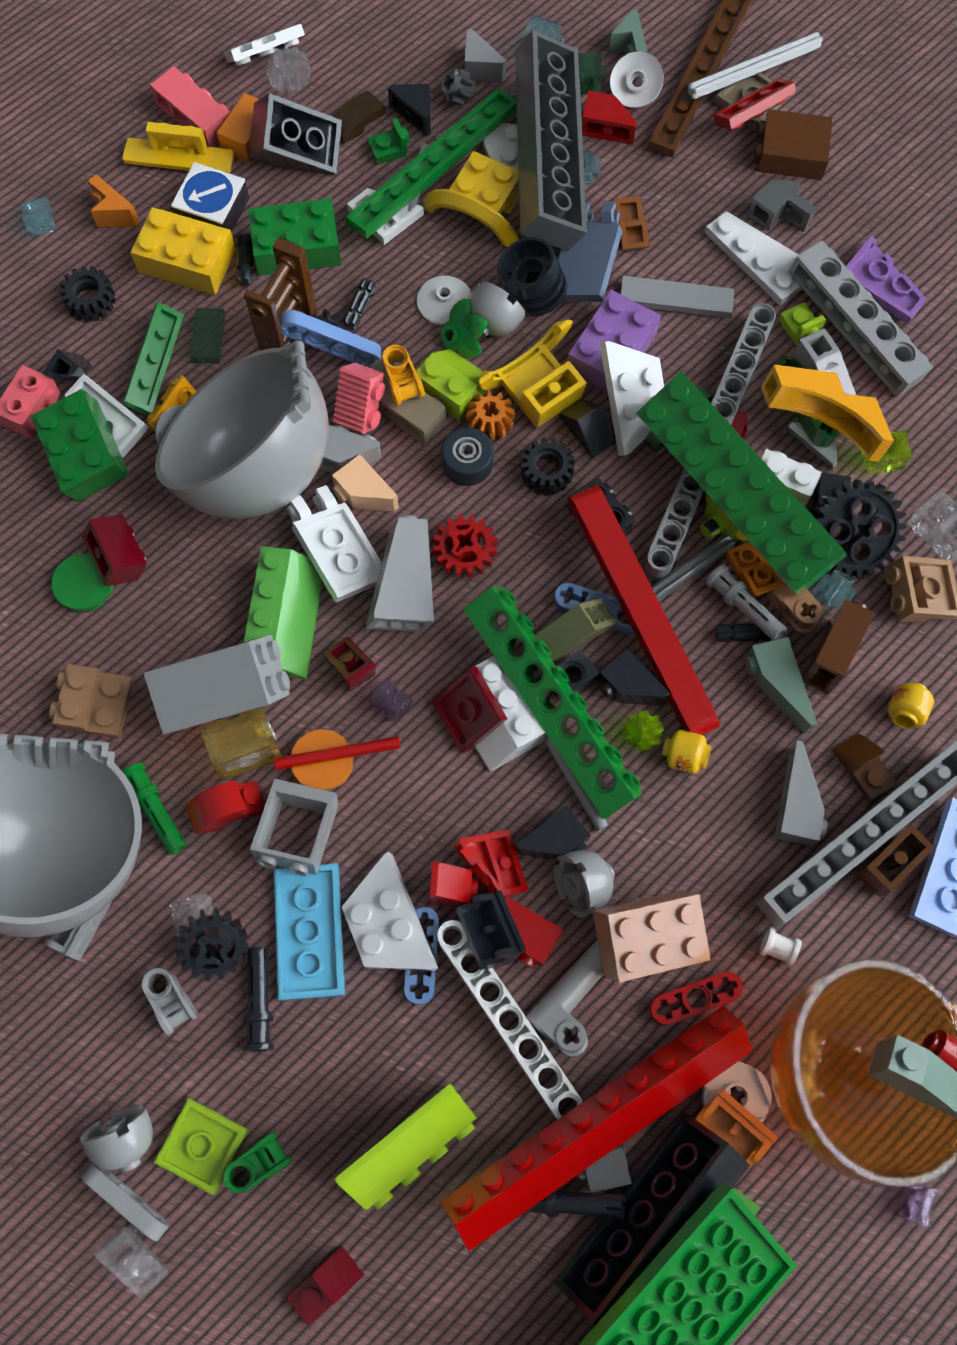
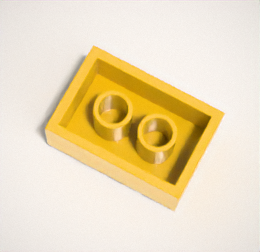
M152 207L130 253L138 273L216 295L236 252L231 230Z

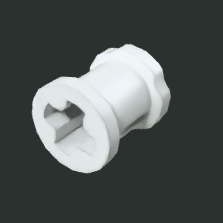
M770 927L763 938L759 955L766 956L768 954L784 961L785 965L791 968L799 955L802 941L797 938L791 940L777 934L775 929Z

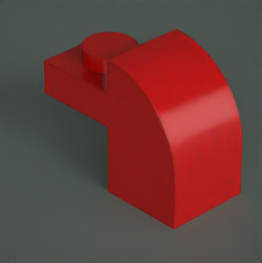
M235 780L201 792L185 806L194 833L197 835L223 830L236 819L262 815L265 802L257 781L237 784Z

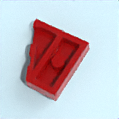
M509 829L460 838L452 843L454 849L490 893L501 890L505 898L506 896H516L529 891Z

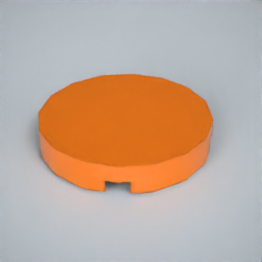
M318 729L308 732L298 739L291 751V755L349 744L343 736L332 730ZM349 757L293 767L291 769L301 785L331 791L347 781L352 772L354 759Z

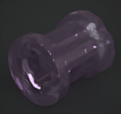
M908 1181L907 1188L909 1193L905 1210L900 1211L899 1216L931 1227L932 1221L929 1219L934 1198L938 1197L939 1192Z

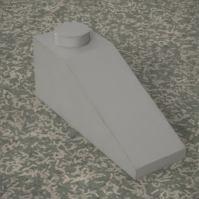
M796 741L789 750L774 838L812 847L820 839H824L827 831V821L823 820L825 809L804 743Z

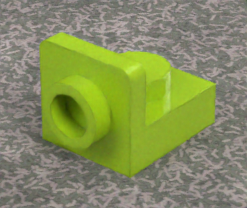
M805 302L782 312L778 319L795 345H798L800 339L822 330L826 322V318L823 315L815 318Z

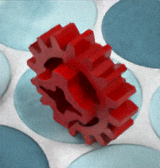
M458 514V521L456 522L451 518H447V527L439 525V535L433 536V544L436 545L433 547V555L438 556L437 565L442 566L446 564L445 573L449 574L454 570L458 579H460L462 573H467L468 578L472 579L473 571L483 575V566L491 568L493 565L492 558L497 557V548H495L497 546V537H491L493 535V527L484 528L485 519L483 518L478 523L474 522L473 514L469 516L468 520H464L462 514ZM480 538H482L485 543V550H483L482 545L479 544ZM446 543H448L449 548L452 549L450 555H448V553L446 552Z

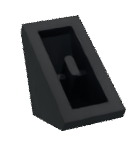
M430 84L390 85L388 87L389 107L428 137L431 134Z
M581 399L559 413L560 419L591 458L596 457L616 444L601 405Z

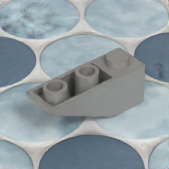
M824 328L800 339L792 358L796 359L804 369L837 373L844 393L856 395L841 352Z

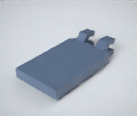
M615 201L604 202L600 212L601 221L593 222L594 213L588 212L590 205L585 203L587 233L569 251L560 250L558 263L568 283L567 293L562 302L603 301L622 235V229L618 224L620 213L619 211H614L616 208Z

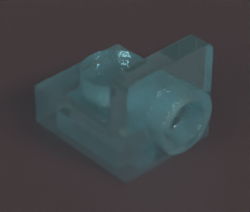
M48 196L20 203L23 212L22 221L30 237L44 235L57 230Z

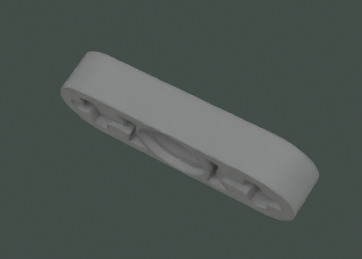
M91 1163L81 1176L82 1180L150 1239L158 1241L170 1226L162 1215L109 1170L98 1168Z

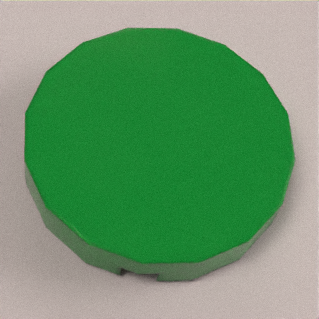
M76 554L66 558L57 566L52 576L51 588L55 598L65 608L76 613H88L99 609L105 604L104 601L108 596H111L114 585L105 587L90 554Z

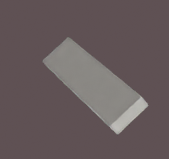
M623 276L621 295L648 309L731 318L734 289Z

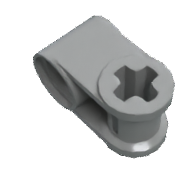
M154 968L144 975L142 979L143 992L154 1010L157 1021L168 1036L173 1033L175 1027L190 1018L195 1020L199 1017L192 1001L184 992L173 972ZM164 975L168 982L167 987L162 993L157 994L153 989V982L156 977Z

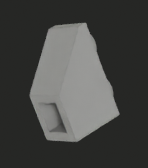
M329 425L327 448L320 469L335 473L359 454L368 464L379 461L381 457L380 442L370 435H358L350 432L343 426Z

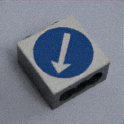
M194 162L171 204L174 214L229 229L232 233L249 200L245 179Z

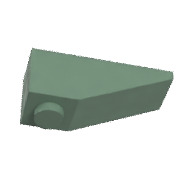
M786 637L753 645L745 658L747 672L749 675H753L755 683L804 734L811 732L817 725V721L789 638Z
M899 1035L877 1042L868 1076L957 1119V1072L930 1050Z

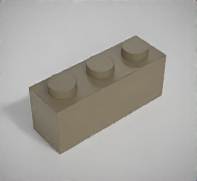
M377 359L370 368L384 373L383 363ZM384 375L382 383L385 384V393L379 401L378 411L389 421L423 445H426L446 422V407L438 397L425 393L423 398L417 396L402 401L400 406H396Z

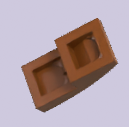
M641 196L613 199L616 204L614 211H619L620 213L618 224L622 229L619 242L621 250L649 248L647 220L643 217Z

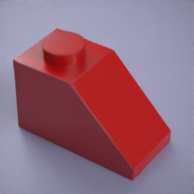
M588 91L582 117V136L633 145L637 122L615 95Z
M432 862L431 905L459 907L464 904H470L471 898L478 894V880L472 879V870L440 862Z
M506 896L505 901L526 947V951L517 959L533 969L536 964L543 967L563 929Z

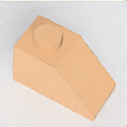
M360 454L332 475L334 482L332 490L341 502L347 501L352 508L393 512L399 509L397 494Z

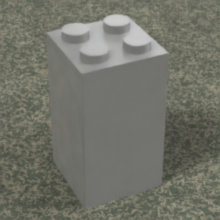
M272 635L143 673L163 735L263 707L290 695V680L287 673L282 670L279 660L281 657L280 648L277 642L273 641Z

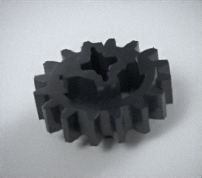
M214 908L211 915H207L204 909L200 910V918L197 920L191 915L188 916L189 926L180 925L179 934L181 937L175 938V947L178 948L175 951L177 961H182L183 971L192 968V976L195 979L201 973H204L206 981H210L212 974L216 973L220 980L223 979V971L226 969L232 973L236 972L234 963H244L245 960L242 952H246L249 949L248 943L245 941L248 938L246 929H241V920L237 918L232 921L230 911H226L223 916H219L218 908ZM195 937L196 942L192 945V949L189 950L191 940ZM234 938L233 946L230 952H228L227 947L232 944L231 940Z

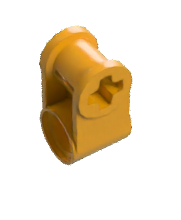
M400 345L387 347L382 355L383 370L396 406H400L402 401L417 396L420 398L425 397L422 381L417 371H415L407 350ZM393 362H401V363H402V364L399 365V366H392V365H391V363H393Z

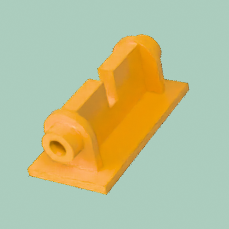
M183 375L169 383V387L160 399L163 404H157L152 414L146 418L148 421L146 425L150 430L155 432L158 419L166 410L177 405H185L197 392Z

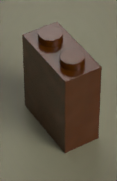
M768 109L765 120L759 121L757 137L761 138V142L756 144L754 160H758L757 172L822 180L829 161L833 118Z
M846 599L830 620L802 677L803 683L829 695L845 677L875 613L868 610L860 602Z

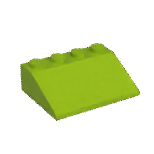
M449 1084L334 1180L365 1210H368L372 1205H374L376 1210H379L394 1197L390 1190L400 1182L406 1187L421 1174L418 1170L421 1164L427 1159L434 1164L446 1154L448 1149L445 1147V1144L456 1136L460 1142L475 1129L472 1122L476 1119V1116L455 1088Z

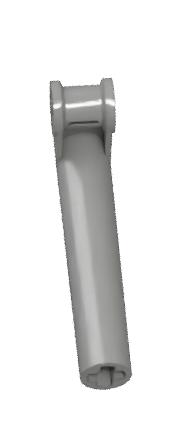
M636 897L633 901H637V900H641V899L638 898V897ZM597 940L526 1017L537 1032L544 1038L549 1039L561 1052L569 1057L582 1055L588 1047L585 1028L570 1013L603 976ZM568 1033L572 1036L578 1033L579 1043L570 1042L566 1045L567 1040L565 1036Z

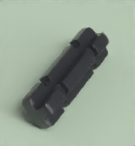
M245 233L237 237L236 269L238 270L236 271V281L242 287L250 286L253 282L252 238L250 234Z
M363 278L360 281L359 290H356L348 307L349 311L346 312L343 318V325L351 330L358 328L360 324L359 319L363 317L371 300L369 297L373 295L376 289L373 280Z
M755 623L733 624L732 627L729 624H718L715 628L717 642H729V639H732L733 642L757 641L758 638H761L762 641L771 640Z

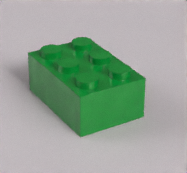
M332 198L248 208L253 254L259 276L271 275L277 268L272 246L278 237L305 248L309 269L341 265Z
M82 388L31 415L62 493L79 502L129 476L98 400Z

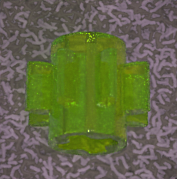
M648 710L636 712L635 716L627 717L628 723L625 725L624 733L629 741V745L638 744L639 751L651 749L653 745L660 744L659 738L662 736L664 729L658 719L659 716H649Z

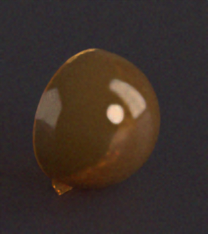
M881 960L858 961L843 965L816 977L806 985L787 1006L778 1023L773 1038L770 1061L772 1087L777 1105L791 1132L802 1146L816 1159L835 1172L856 1181L880 1186H912L922 1184L938 1177L953 1166L957 1161V1119L868 1076L876 1044L884 1039L899 1035L921 1046L927 1034L940 1029L945 1030L957 1039V1004L950 1003L932 983L918 973L904 966Z

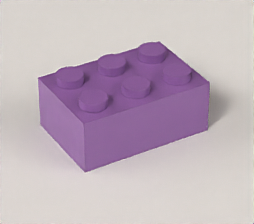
M611 290L569 352L567 362H571L587 384L608 394L599 343L610 341L645 353L657 335L661 315Z

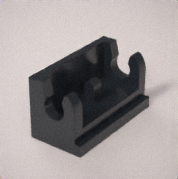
M501 890L472 897V904L461 905L456 911L480 970L509 965L526 951V947Z

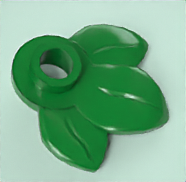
M462 299L453 305L450 310L449 321L442 326L440 332L442 344L447 349L457 350L466 358H473L482 354L477 339L484 333L488 325V321L483 317L471 314V299ZM452 331L454 333L453 339L451 338Z

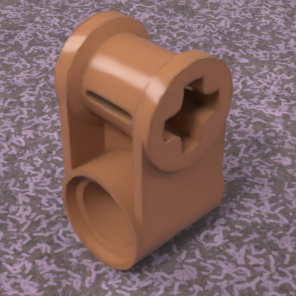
M781 580L783 583L781 587L766 592L769 602L780 612L795 632L800 634L811 633L816 628L817 622L823 613L820 603L808 589L798 596L784 580Z

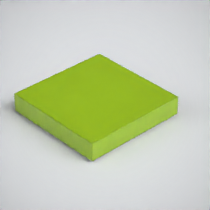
M188 1098L153 1163L204 1191L216 1195L223 1181L225 1169L233 1162L249 1129Z

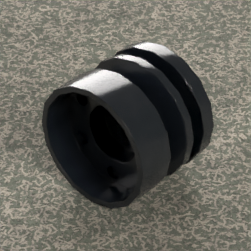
M535 237L523 238L512 243L501 254L497 263L499 280L505 291L509 294L508 296L512 304L514 305L517 301L524 309L525 315L530 317L543 316L553 311L562 303L567 293L568 283L552 247L545 240Z

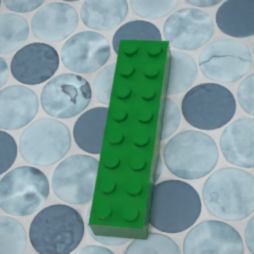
M682 371L636 412L640 419L798 596L847 556L843 548Z

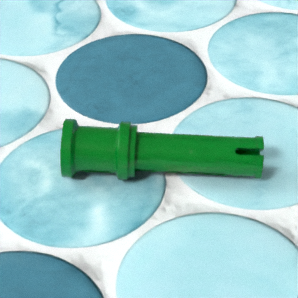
M144 762L133 764L122 772L131 783L139 806L144 810L167 849L168 854L174 855L183 850L188 844L181 836L171 816L158 797L160 794L159 787L156 784H152L145 772L146 766Z

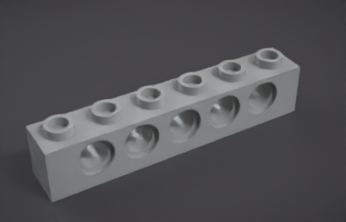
M823 240L796 257L788 273L896 398L924 379L933 368L927 357L910 341L908 335L896 325L890 315L875 301L872 294L854 277L852 271L847 269L835 252Z

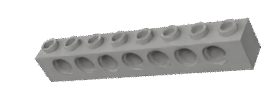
M957 741L932 759L756 902L776 929L796 916L957 784Z

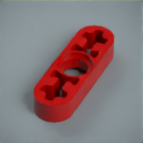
M722 972L657 996L650 1004L649 1013L655 1023L662 1026L671 1025L737 1000L742 994L743 984L736 974ZM722 978H725L727 983L733 982L735 988L730 991L731 997H728L726 992H722L713 996L717 1000V1003L713 1004L712 994L705 984L710 983V989H714L723 984ZM691 989H698L704 994L705 1003L701 1008L696 1009L688 1004L687 994ZM680 994V1003L687 1012L686 1014H681V1008L671 1011L669 1013L670 1019H666L665 1015L659 1016L657 1014V1009L661 1007L660 1001L664 1000L666 1005L676 1003L678 1000L675 995Z

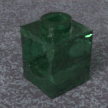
M578 53L580 94H588V91L600 92L601 82L606 81V65H601V53Z

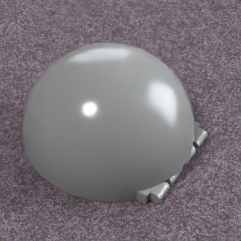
M297 340L293 343L288 342L280 348H269L252 353L226 367L201 387L176 415L160 443L155 462V471L160 483L188 506L200 512L227 519H246L262 516L282 508L298 497L308 487L321 466L327 448L329 429L328 412L321 388L306 366L304 343Z
M0 733V934L28 938L43 937L70 930L99 914L112 902L127 882L139 852L142 818L135 791L125 774L114 763L115 752L109 751V742L85 740L84 750L78 748V740L50 737L48 742L44 741V737L15 735L14 743L8 744V734Z

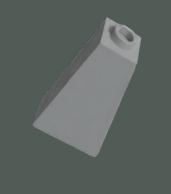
M406 515L398 517L390 529L366 621V629L425 632L434 622L427 519H417L416 516Z

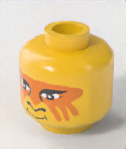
M903 683L895 688L887 711L895 725L903 729H914L923 726L927 722L934 705V698L930 691L920 683Z
M678 730L672 738H666L662 755L667 756V764L671 769L689 774H697L700 769H706L711 745L707 744L706 738L701 734Z

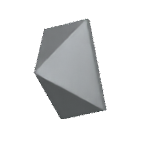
M792 422L788 426L789 433L830 468L834 469L837 466L836 438L829 447L824 448L815 445L809 439L800 422Z

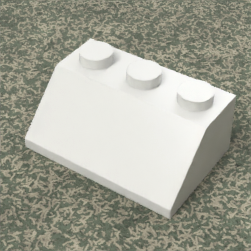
M495 656L476 665L508 718L475 746L490 772L543 743L546 734Z

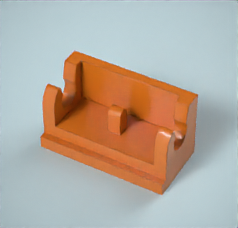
M717 1089L694 1118L728 1142L750 1165L749 1167L753 1163L756 1165L778 1139L776 1134L723 1089Z

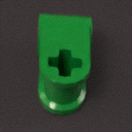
M276 1132L257 1142L249 1151L226 1167L223 1180L229 1191L234 1193L247 1192L264 1180L273 1177L293 1162L291 1157H286L278 1144ZM267 1148H268L269 1152L271 1153L272 1157L274 1158L275 1163H274V1161L272 1160L271 1156L269 1155V1153H268V1151H267ZM239 1166L246 1167L250 1173L249 1182L244 1187L237 1186L233 1181V1172Z

